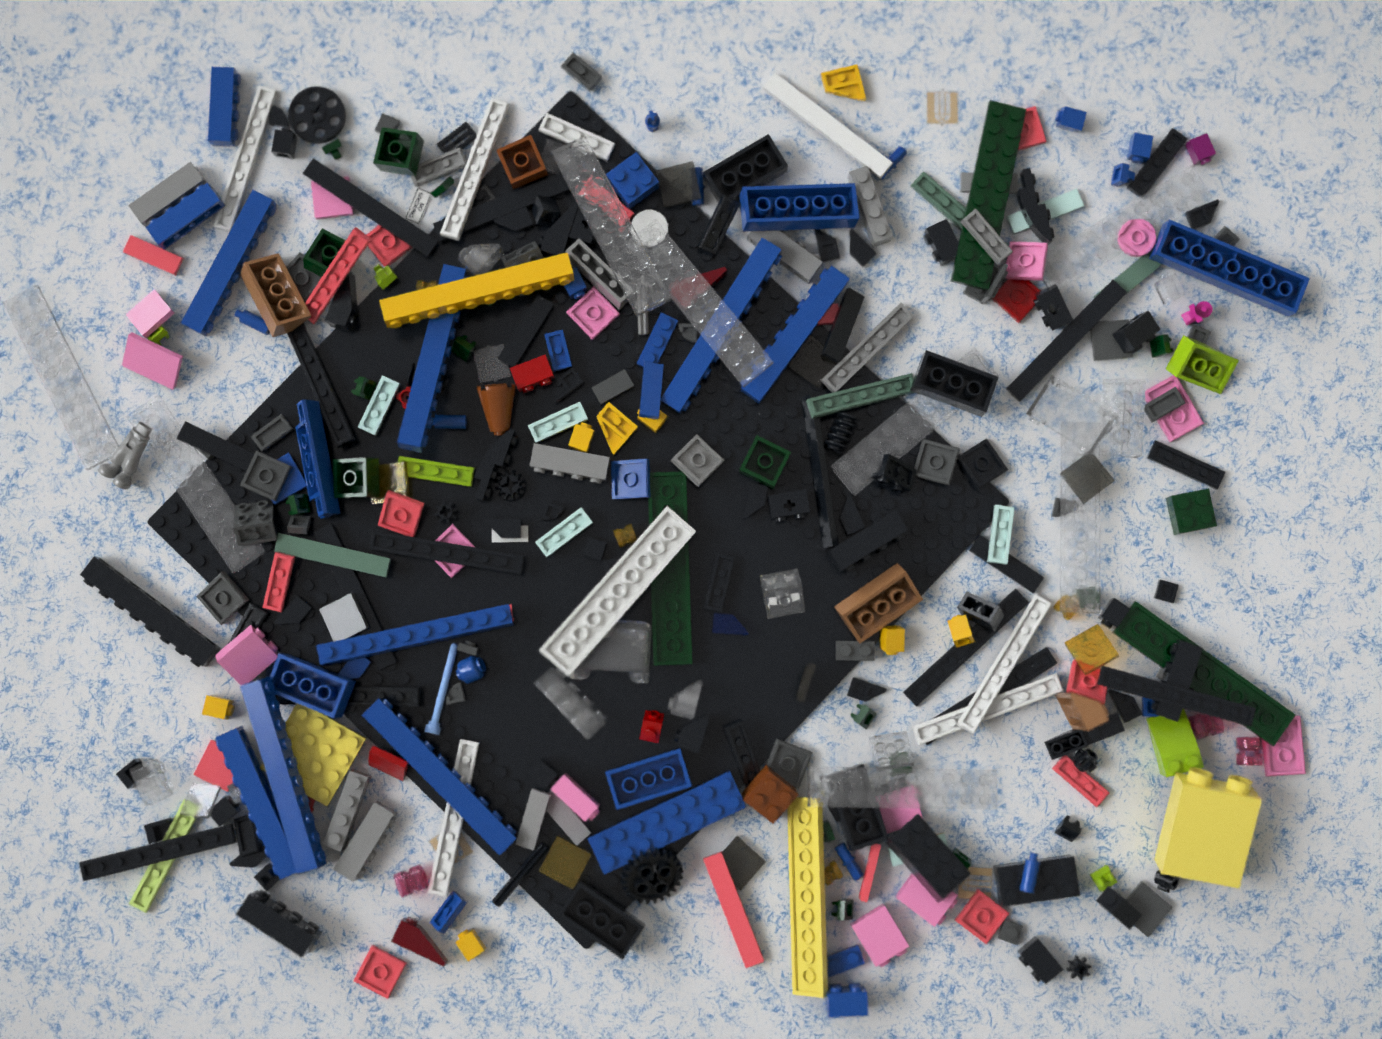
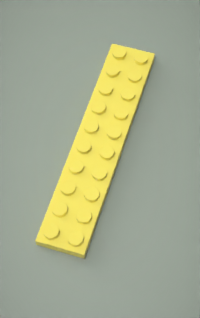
M797 797L787 808L793 995L825 998L828 992L822 798Z

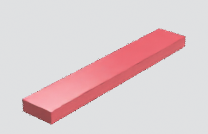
M357 227L352 230L305 302L311 314V318L308 320L313 324L318 321L371 241V238Z
M722 851L704 857V863L745 967L748 968L764 962V957Z

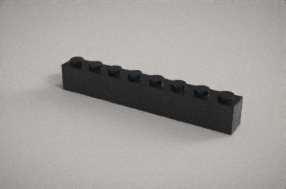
M94 556L80 575L85 578L83 580L84 583L92 588L94 586L100 590L98 592L100 595L107 599L109 597L113 599L116 607L129 611V616L137 622L141 620L145 623L144 627L152 633L157 632L161 635L159 638L168 645L170 643L176 647L175 651L183 656L185 654L191 658L190 662L195 666L207 667L221 649L100 557Z

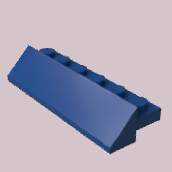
M303 399L297 403L300 423L295 427L309 501L316 502L318 517L324 519L335 514H341L338 498H334L333 471L319 401Z

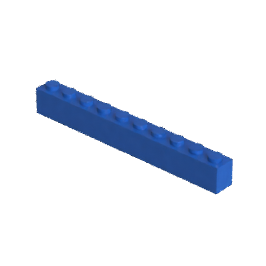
M761 238L660 400L663 404L680 414L682 411H687L691 404L690 398L693 394L696 396L701 388L700 382L703 378L707 379L711 373L710 366L713 362L717 363L722 353H720V350L723 346L727 347L732 337L730 334L733 330L737 331L742 321L740 318L744 313L747 315L751 309L752 304L750 302L761 293L762 288L760 286L771 277L773 272L770 270L781 261L783 257L780 255L782 249Z
M443 264L438 285L468 278L469 276H467L465 268ZM460 311L454 314H441L434 319L429 318L397 440L398 447L401 449L422 453L423 447H427L429 437L426 434L427 430L432 428L433 418H431L432 411H436L438 400H436V395L442 389V382L440 380L441 376L446 373L447 364H445V360L451 354L452 347L449 345L450 341L455 338L456 329L454 325L455 322H459Z
M506 604L316 646L320 665L328 666L513 626L514 623L510 605Z
M270 677L240 685L297 874L318 869L327 864L326 854L322 849L320 835L315 827L314 815L311 813L308 804L309 799L303 788V779L299 774L297 760L292 752L291 740L288 738L285 729L286 724L280 713V704L274 693V685Z
M379 698L362 716L501 855L517 839L515 836L517 832L509 824L505 826L501 822L502 816L496 810L492 812L487 807L489 803L482 796L478 798L474 794L476 790L468 782L464 784L460 780L462 776L454 768L450 770L446 766L448 761L441 754L437 756L433 752L435 748L427 740L423 742L419 738L421 734L413 726L409 728L405 724L407 720L402 714L398 713L396 715L391 710L393 705L386 698L384 700Z

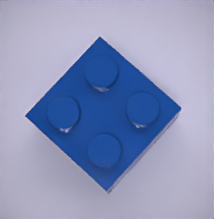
M637 152L606 174L608 183L629 209L660 188L659 181Z
M857 982L849 983V986L842 987L838 983L829 984L827 997H825L826 1012L829 1018L869 1016L867 990L864 985H860Z

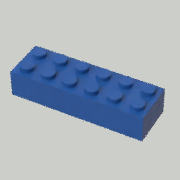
M855 183L742 187L739 195L743 232L855 228L860 219Z

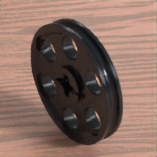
M314 86L300 91L293 98L288 110V119L293 131L302 140L321 144L329 142L339 135L346 121V111L344 104L336 93L325 87ZM312 93H318L319 98L317 101L312 102L309 100V96ZM335 99L337 103L335 107L329 108L327 107V101ZM299 104L305 107L302 113L295 112V107ZM319 111L321 117L315 119L313 113H318ZM338 117L340 119L339 124L336 126L330 125V119ZM305 122L308 126L307 129L303 132L299 131L298 125ZM318 129L325 130V134L321 138L315 136V132Z

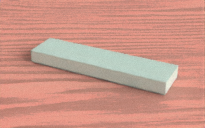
M1077 189L1038 204L1046 205V209L1050 211V220L1084 207ZM1021 211L1006 217L1013 235L1030 228Z

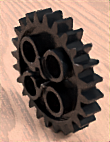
M656 847L654 852H651L650 848H648L645 854L643 851H640L639 857L633 855L634 860H627L629 866H623L624 872L620 873L622 877L620 882L628 898L631 897L633 902L638 900L639 904L643 900H645L646 904L653 900L655 904L658 898L663 901L664 895L670 897V891H677L675 886L681 885L679 880L683 879L682 873L684 871L676 854L673 855L671 850L666 852L665 848L659 852Z

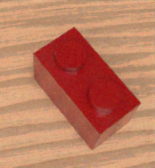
M546 354L510 368L518 391H523V393L534 390V387L540 384L541 386H546L555 379Z

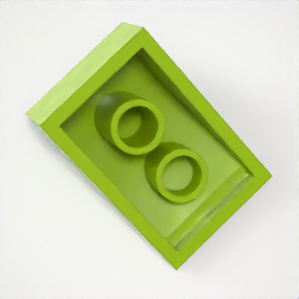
M1183 335L1166 370L1177 378L1221 394L1239 360Z
M1182 708L1178 722L1162 716L1146 718L1161 775L1167 778L1175 776V772L1186 773L1189 772L1190 768H1204L1200 750L1184 708Z

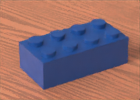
M285 653L278 654L270 675L276 695L332 718L343 717L356 681Z
M681 748L605 772L616 810L692 786Z

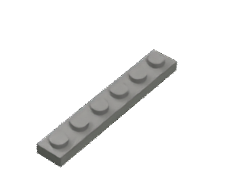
M900 303L821 382L832 393L837 392L914 315Z

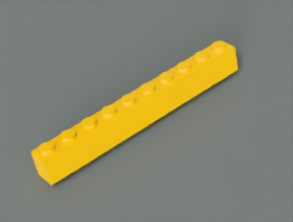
M567 252L379 301L387 328H398L402 324L418 323L426 318L434 319L445 313L454 314L461 309H473L477 305L484 303L493 304L496 300H508L520 294L528 295L539 289L548 290L555 285H567L574 281V274Z

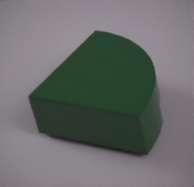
M449 176L431 192L433 197L437 198L445 192L455 180Z

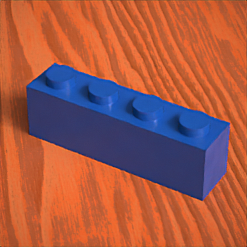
M211 67L208 141L212 146L235 147V140H238L236 122H239L237 104L240 103L238 85L241 84V76L234 67Z
M208 183L202 184L191 195L183 197L176 206L168 208L162 216L153 219L146 226V229L157 245L165 250L226 205Z

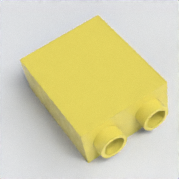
M1190 768L1188 774L1175 772L1154 858L1161 874L1239 889L1262 799L1254 788L1251 787L1252 781L1241 776L1229 775L1227 782L1212 779L1213 774L1200 768Z

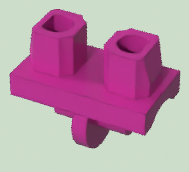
M1202 301L1195 307L1193 303L1189 306L1190 310L1181 316L1187 326L1195 321L1200 324L1204 322L1202 318H1207L1211 315L1212 305Z

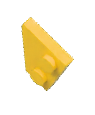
M858 64L821 73L825 93L866 101Z
M610 402L596 416L613 455L618 452L638 428L635 423Z

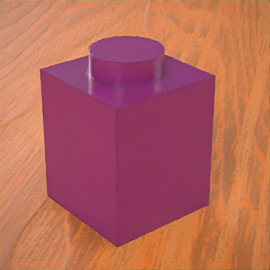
M1207 133L1193 138L1185 144L1193 165L1199 163L1201 166L1211 162V158L1216 154Z

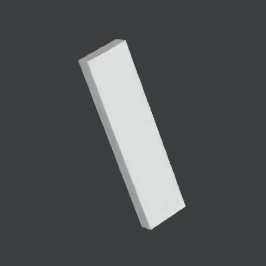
M546 113L539 128V132L607 162L615 147L614 142Z

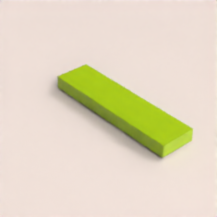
M399 456L396 470L397 476L472 487L475 468L403 456Z

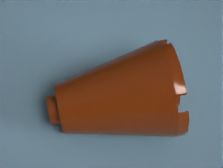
M507 383L485 385V389H481V385L477 386V392L489 430L494 432V435H503L506 433L505 431L510 429L516 389L514 383H511V387H507Z

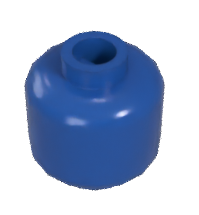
M469 656L458 662L456 675L460 681L463 680L465 683L471 684L484 677L486 671L485 663L480 657Z

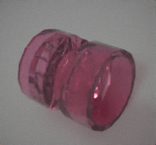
M1201 713L1188 717L1196 740L1206 738L1209 733L1212 736L1224 733L1223 721L1220 718L1206 714L1203 716Z
M1236 737V749L1239 750L1236 754V765H1262V754L1259 753V750L1262 749V738ZM1245 751H1253L1252 756H1246Z
M421 864L409 868V872L403 870L394 874V881L402 898L413 894L414 889L421 891L429 887L427 876Z

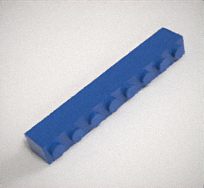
M255 190L251 191L181 321V324L205 337L207 333L212 331L214 327L213 322L216 316L218 317L221 314L224 301L228 300L231 296L232 286L240 279L243 263L250 260L249 255L252 250L256 249L259 243V236L266 231L269 218L276 212L277 204L273 199Z
M832 265L829 269L825 268L819 276L821 279L817 285L814 283L808 291L810 294L808 298L800 301L796 307L799 309L797 313L789 316L785 322L787 324L786 328L778 331L774 337L776 339L775 343L772 346L770 344L763 352L764 358L761 361L757 360L752 367L754 371L750 377L746 375L740 383L742 385L741 391L758 404L761 403L816 328L822 316L826 314L849 283L850 278Z
M243 726L217 736V748L225 757L224 763L227 769L231 770L233 775L232 781L240 790L241 801L249 810L248 816L257 828L256 833L259 840L264 843V851L273 863L272 869L274 874L281 880L297 873L272 790L263 770L260 769V763Z

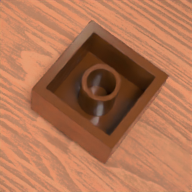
M532 135L496 150L513 190L548 175Z
M767 765L764 766L741 793L744 802L772 824L779 819L799 795L794 786Z

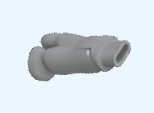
M138 422L137 426L132 428L112 454V463L100 465L98 472L104 477L114 478L113 483L117 487L125 490L129 489L131 486V475L138 468L141 455L150 440L149 434L152 429L143 422Z

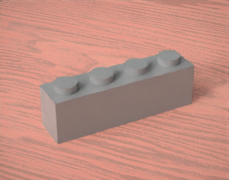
M189 162L128 206L140 223L146 227L153 219L162 216L168 208L176 206L183 197L191 195L198 186L207 182L197 168Z
M868 166L850 171L848 180L849 183H855L858 208L872 247L890 242L893 236Z
M784 230L750 232L747 240L753 245L757 246L761 238H764L782 249L780 255L783 257L779 263L808 284L822 266L823 262L818 254L808 252L805 249V245L799 241L794 242L790 239L791 236Z
M578 238L565 251V253L568 252L571 265L577 267L578 271L618 310L633 298L634 290L582 240Z
M536 443L533 445L530 467L534 468V472L545 474V471L553 472L552 475L564 477V474L572 475L571 479L582 481L583 478H588L590 482L601 484L602 481L606 482L610 465V457Z
M356 770L349 771L322 845L340 852L345 850L372 776Z
M375 801L333 870L352 882L357 880V878L361 879L366 872L364 868L366 863H371L377 853L374 851L377 845L381 846L386 839V830L388 828L391 829L395 824L397 812L379 801Z

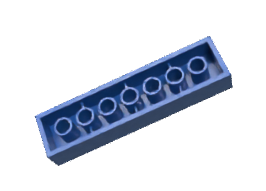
M1170 219L1163 223L1156 244L1149 257L1153 261L1287 317L1297 313L1310 280L1306 276Z
M729 770L589 836L588 841L603 873L606 874L628 864L627 860L633 861V855L639 857L640 851H643L645 854L647 849L650 848L651 852H653L656 847L658 849L746 808V805Z

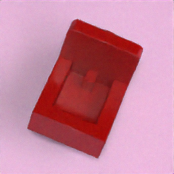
M655 710L645 711L640 740L659 743L664 719L663 713Z

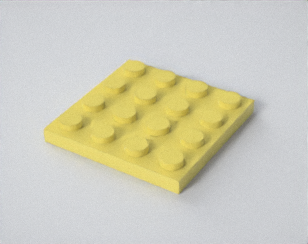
M297 703L285 723V729L288 738L291 740V748L297 760L299 774L303 779V788L307 796L325 806H329L367 738L331 717ZM262 763L260 769L266 772L264 763Z

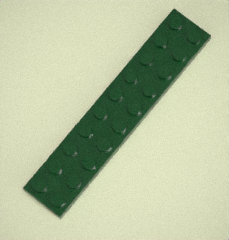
M990 100L987 106L964 218L974 209H977L1000 236L1026 109ZM962 225L950 282L987 291L990 286L994 261Z
M683 472L650 473V498H648L649 526L667 506L688 524L686 475ZM687 542L651 583L654 666L692 664L689 548Z
M1136 601L1132 603L1122 622L1112 632L1162 669H1164L1166 661H1170L1172 655L1169 653L1173 642L1176 643V640L1198 646ZM1202 649L1190 689L1256 708L1252 726H1243L1269 745L1275 746L1296 714Z

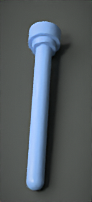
M452 643L450 646L432 719L426 724L424 732L440 735L439 719L457 654V643Z

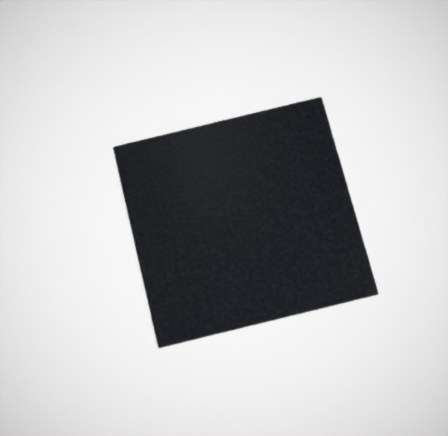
M568 91L547 113L614 142L615 147L608 162L539 132L545 117L544 115L524 137L532 135L548 175L513 190L500 160L482 179L479 186L481 188L486 184L493 195L498 198L574 167L581 186L553 197L561 212L558 217L559 219L575 202L593 205L578 192L590 177L624 204L608 183L606 174L637 151L573 91ZM639 153L638 155L659 181L660 188L630 209L634 212V215L623 228L619 227L605 215L602 226L597 228V233H599L597 243H593L591 248L603 262L634 290L633 298L620 310L607 299L620 313L608 327L592 341L566 313L581 298L570 299L564 285L560 284L552 286L548 290L539 289L528 295H516L512 299L496 300L492 306L481 304L473 309L459 310L461 312L459 322H455L454 325L456 329L454 340L458 336L466 335L467 342L471 344L475 341L476 344L467 362L451 352L449 358L446 357L445 364H447L445 375H443V381L445 382L448 378L449 381L443 395L436 399L438 400L436 411H432L431 418H435V415H466V429H435V425H432V428L427 430L428 444L427 447H423L422 453L401 449L398 447L397 440L406 409L402 407V403L400 400H397L396 395L376 436L359 429L358 425L370 400H365L351 393L352 389L355 390L357 384L354 380L358 379L359 376L377 382V387L383 375L401 384L397 393L405 390L408 387L406 376L411 365L415 363V369L417 368L429 318H426L418 323H406L398 328H387L379 300L437 286L443 264L465 268L469 277L504 269L506 267L501 257L533 241L539 245L541 237L545 236L546 231L550 227L536 224L531 212L533 206H530L527 210L534 225L519 232L511 231L508 228L495 224L493 221L461 234L459 241L448 239L440 242L434 228L428 235L439 243L431 255L426 257L416 249H413L393 269L397 278L384 290L378 285L358 305V322L353 328L352 333L336 328L316 348L356 439L341 448H337L322 415L332 471L333 459H379V497L338 498L341 514L320 519L316 502L309 501L306 487L296 494H307L311 512L301 514L311 517L307 534L288 533L287 526L291 517L288 514L291 511L290 504H286L288 498L274 505L273 522L277 537L278 533L318 542L314 531L332 523L343 548L391 559L387 577L354 570L383 631L512 604L513 626L393 651L397 663L382 670L378 669L373 656L366 657L372 663L361 678L351 680L356 681L354 686L420 687V707H393L391 710L396 715L400 713L407 720L405 724L409 728L413 726L421 734L419 738L423 742L427 740L435 748L433 752L437 756L441 754L448 761L446 766L450 770L455 766L460 739L479 742L480 745L471 786L476 790L474 794L478 798L482 796L489 803L487 807L492 812L496 810L502 816L501 822L505 826L509 824L517 832L515 834L516 837L519 834L531 789L535 788L547 793L551 791L549 786L544 789L527 775L541 758L559 773L556 778L560 779L567 773L600 804L598 807L600 812L592 821L589 818L586 821L580 818L592 833L577 846L546 811L536 847L542 842L549 849L519 884L585 949L590 948L595 941L558 916L559 911L580 880L586 882L623 909H626L633 902L631 897L628 898L626 893H624L620 879H622L620 873L624 872L623 866L604 874L588 841V837L729 770L739 790L744 783L723 726L740 719L743 721L758 766L760 767L769 758L776 738L785 741L860 662L854 660H835V641L857 640L845 625L834 606L896 563L907 572L922 596L992 522L994 505L1007 506L1009 500L990 482L976 490L958 463H956L950 486L915 477L911 491L901 494L892 492L891 488L878 484V481L872 478V473L880 471L884 454H891L914 468L922 439L951 445L900 397L841 411L857 417L860 421L853 422L857 425V428L850 429L854 432V435H847L851 442H844L848 448L841 449V451L845 455L831 451L824 444L838 545L895 510L908 530L904 532L906 535L904 538L896 543H893L891 540L888 542L889 547L879 553L875 550L871 553L873 556L863 563L857 561L855 563L856 567L847 573H844L843 570L838 572L827 554L834 547L823 548L801 398L816 393L817 396L832 393L821 382L838 364L821 355L830 332L823 325L816 326L760 404L741 391L742 385L740 383L746 375L750 377L754 371L752 367L757 360L761 361L764 358V350L769 344L772 346L775 343V335L780 329L784 330L786 328V320L791 314L795 315L799 310L796 308L799 303L772 277L767 282L764 281L760 286L762 288L761 293L750 302L752 304L751 309L747 315L744 313L740 318L742 321L737 331L733 330L730 334L732 337L727 347L723 346L720 350V353H722L717 363L713 362L710 366L711 373L707 379L703 378L700 382L701 388L696 396L693 394L690 398L691 404L687 411H682L680 414L660 401V410L668 418L658 432L655 433L640 422L637 418L639 416L637 412L640 409L643 367L638 366L636 363L661 312L678 320L679 324H697L698 340L749 259V256L726 234L716 255L698 247L710 219L695 205H692L678 189ZM478 189L471 208L487 202L491 197L485 190ZM655 210L665 217L668 223V235L666 240L659 246L672 245L674 265L655 267L653 247L645 248L634 241L631 234V223L639 212ZM587 223V225L584 227L588 229V227L591 225L590 223ZM491 244L493 250L492 252H483L480 245ZM722 267L727 269V275L687 312L670 296L672 291L670 288L677 281L681 282L683 279ZM580 273L589 291L593 285ZM637 279L647 280L649 331L647 335L638 334ZM537 294L554 303L553 308L517 365L546 354L555 379L546 386L537 385L534 387V390L527 393L519 392L516 386L510 429L516 431L518 439L515 447L512 446L509 452L512 454L509 465L505 464L504 468L496 467L498 470L497 477L499 473L505 470L519 472L525 479L524 493L515 500H505L497 494L495 481L492 480L490 488H492L489 499L486 498L485 502H482L475 498L481 482L475 478L473 479L472 487L397 476L396 470L399 456L473 467L476 473L487 451L502 436L494 435V432H490L477 392V386L481 385V389H485V385L507 383V387H511V383L515 384L510 371L511 367L500 361L498 356ZM678 324L658 363L664 364L661 398L695 343H691L683 338ZM563 329L572 367L582 378L584 384L556 404L554 399L557 378L571 368L553 371L544 334ZM454 340L450 341L449 346H453ZM846 347L841 360L850 352ZM301 364L226 441L254 454L256 451H259L274 459L290 453L305 478L295 428L300 423L297 403L303 399L314 401L316 399ZM863 365L838 391L881 380L867 366ZM625 369L634 387L601 405L592 387ZM581 402L588 418L583 423L591 425V429L595 431L588 453L610 457L606 482L602 481L601 484L590 482L588 478H583L581 481L571 479L572 475L564 474V477L552 475L553 472L545 471V474L534 472V468L530 467L533 445L536 442L528 425ZM608 402L638 426L615 455L612 454L596 417ZM837 413L820 417L823 442L830 440L827 434L833 433L830 428L831 426H836L833 421L834 419H839L836 416ZM283 414L294 430L265 452H262L251 436L277 416ZM574 427L536 443L578 451L568 446ZM699 435L725 461L699 487L686 476L688 524L696 531L688 540L692 664L654 666L650 584L568 677L539 652L540 648L604 578L602 561L621 558L649 527L648 498L612 499L611 461L649 459L650 473L682 472L671 462V459L693 437ZM756 435L790 451L791 454L774 489L768 487L765 506L744 519L749 483L764 485L739 472ZM216 457L211 461L207 459L148 519V525L208 583L225 571L249 599L238 610L242 616L245 614L250 603H254L269 612L260 629L265 634V638L268 641H272L278 647L280 653L290 654L339 674L347 662L328 666L320 665L316 646L334 642L319 609L344 597L330 565L295 557L283 611L296 596L302 598L313 609L301 623L274 624L282 612L263 608L277 540L238 546L233 529L234 506L271 499L240 486L246 473L245 471ZM507 477V484L502 487H508L512 493V486L517 483L511 482L509 477ZM391 490L425 503L415 538L435 541L454 524L476 548L525 556L522 575L465 566L451 578L434 560L369 550L372 530L402 535L377 526L386 492ZM807 490L810 513L806 514V518L795 519V516L787 517V521L776 522V519L771 520L768 495ZM851 495L865 528L847 536L840 521V515L847 497ZM442 500L447 505L452 501L454 503L452 508L459 510L454 515L457 519L452 518L450 524L446 520L440 523L439 519L441 517L434 516L435 513H438V509L435 506L440 507L443 505ZM547 501L565 507L564 512L554 520L545 521L540 519ZM787 502L784 508H788V511H791L792 507H794L790 502ZM582 507L593 524L549 557H546L535 542ZM444 508L445 512H443L442 514L448 517V513L451 512V510ZM485 519H521V526L528 525V542L492 543V528L485 522ZM588 537L607 542L601 561L583 556ZM717 553L735 557L722 613L703 609ZM800 592L801 599L792 604L784 606H767L766 604L767 597ZM904 614L893 620L888 625H894ZM880 630L865 641H875L876 645L880 640ZM360 632L350 638L362 636V633ZM465 640L476 643L475 647L479 648L478 656L476 657H480L486 666L484 677L471 684H467L463 680L460 681L456 675V670H458L457 664L459 661L472 655L457 650L439 719L440 735L424 732L426 724L432 719L451 644L464 643ZM462 682L466 701L446 705V697L449 690L455 684ZM346 706L344 715L378 748L405 760L362 716L371 706ZM646 710H655L664 714L659 743L639 739ZM705 715H710L699 753L681 748L692 786L616 810L605 772L680 748L676 746L677 742L674 741L677 730L681 731L685 725ZM408 763L406 775L445 812L447 801ZM463 820L462 830L510 877L514 875L534 851L516 845V839L499 855ZM700 830L659 848V852L665 848L666 852L671 850L673 855H677Z

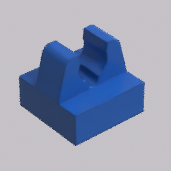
M1121 163L1114 166L1111 185L1118 187L1129 183L1130 180L1134 181L1135 172L1129 170V164Z

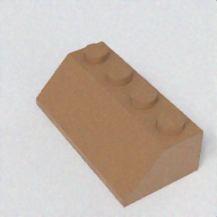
M279 253L243 263L240 275L272 337L289 333L311 318V314Z
M896 563L834 606V608L860 644L923 599L907 572Z
M1075 693L1055 694L1072 729L1089 731L1109 721L1107 717L1109 712L1104 704L1101 705L1098 701Z

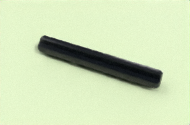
M541 842L493 898L492 902L497 907H500L548 851L547 845Z

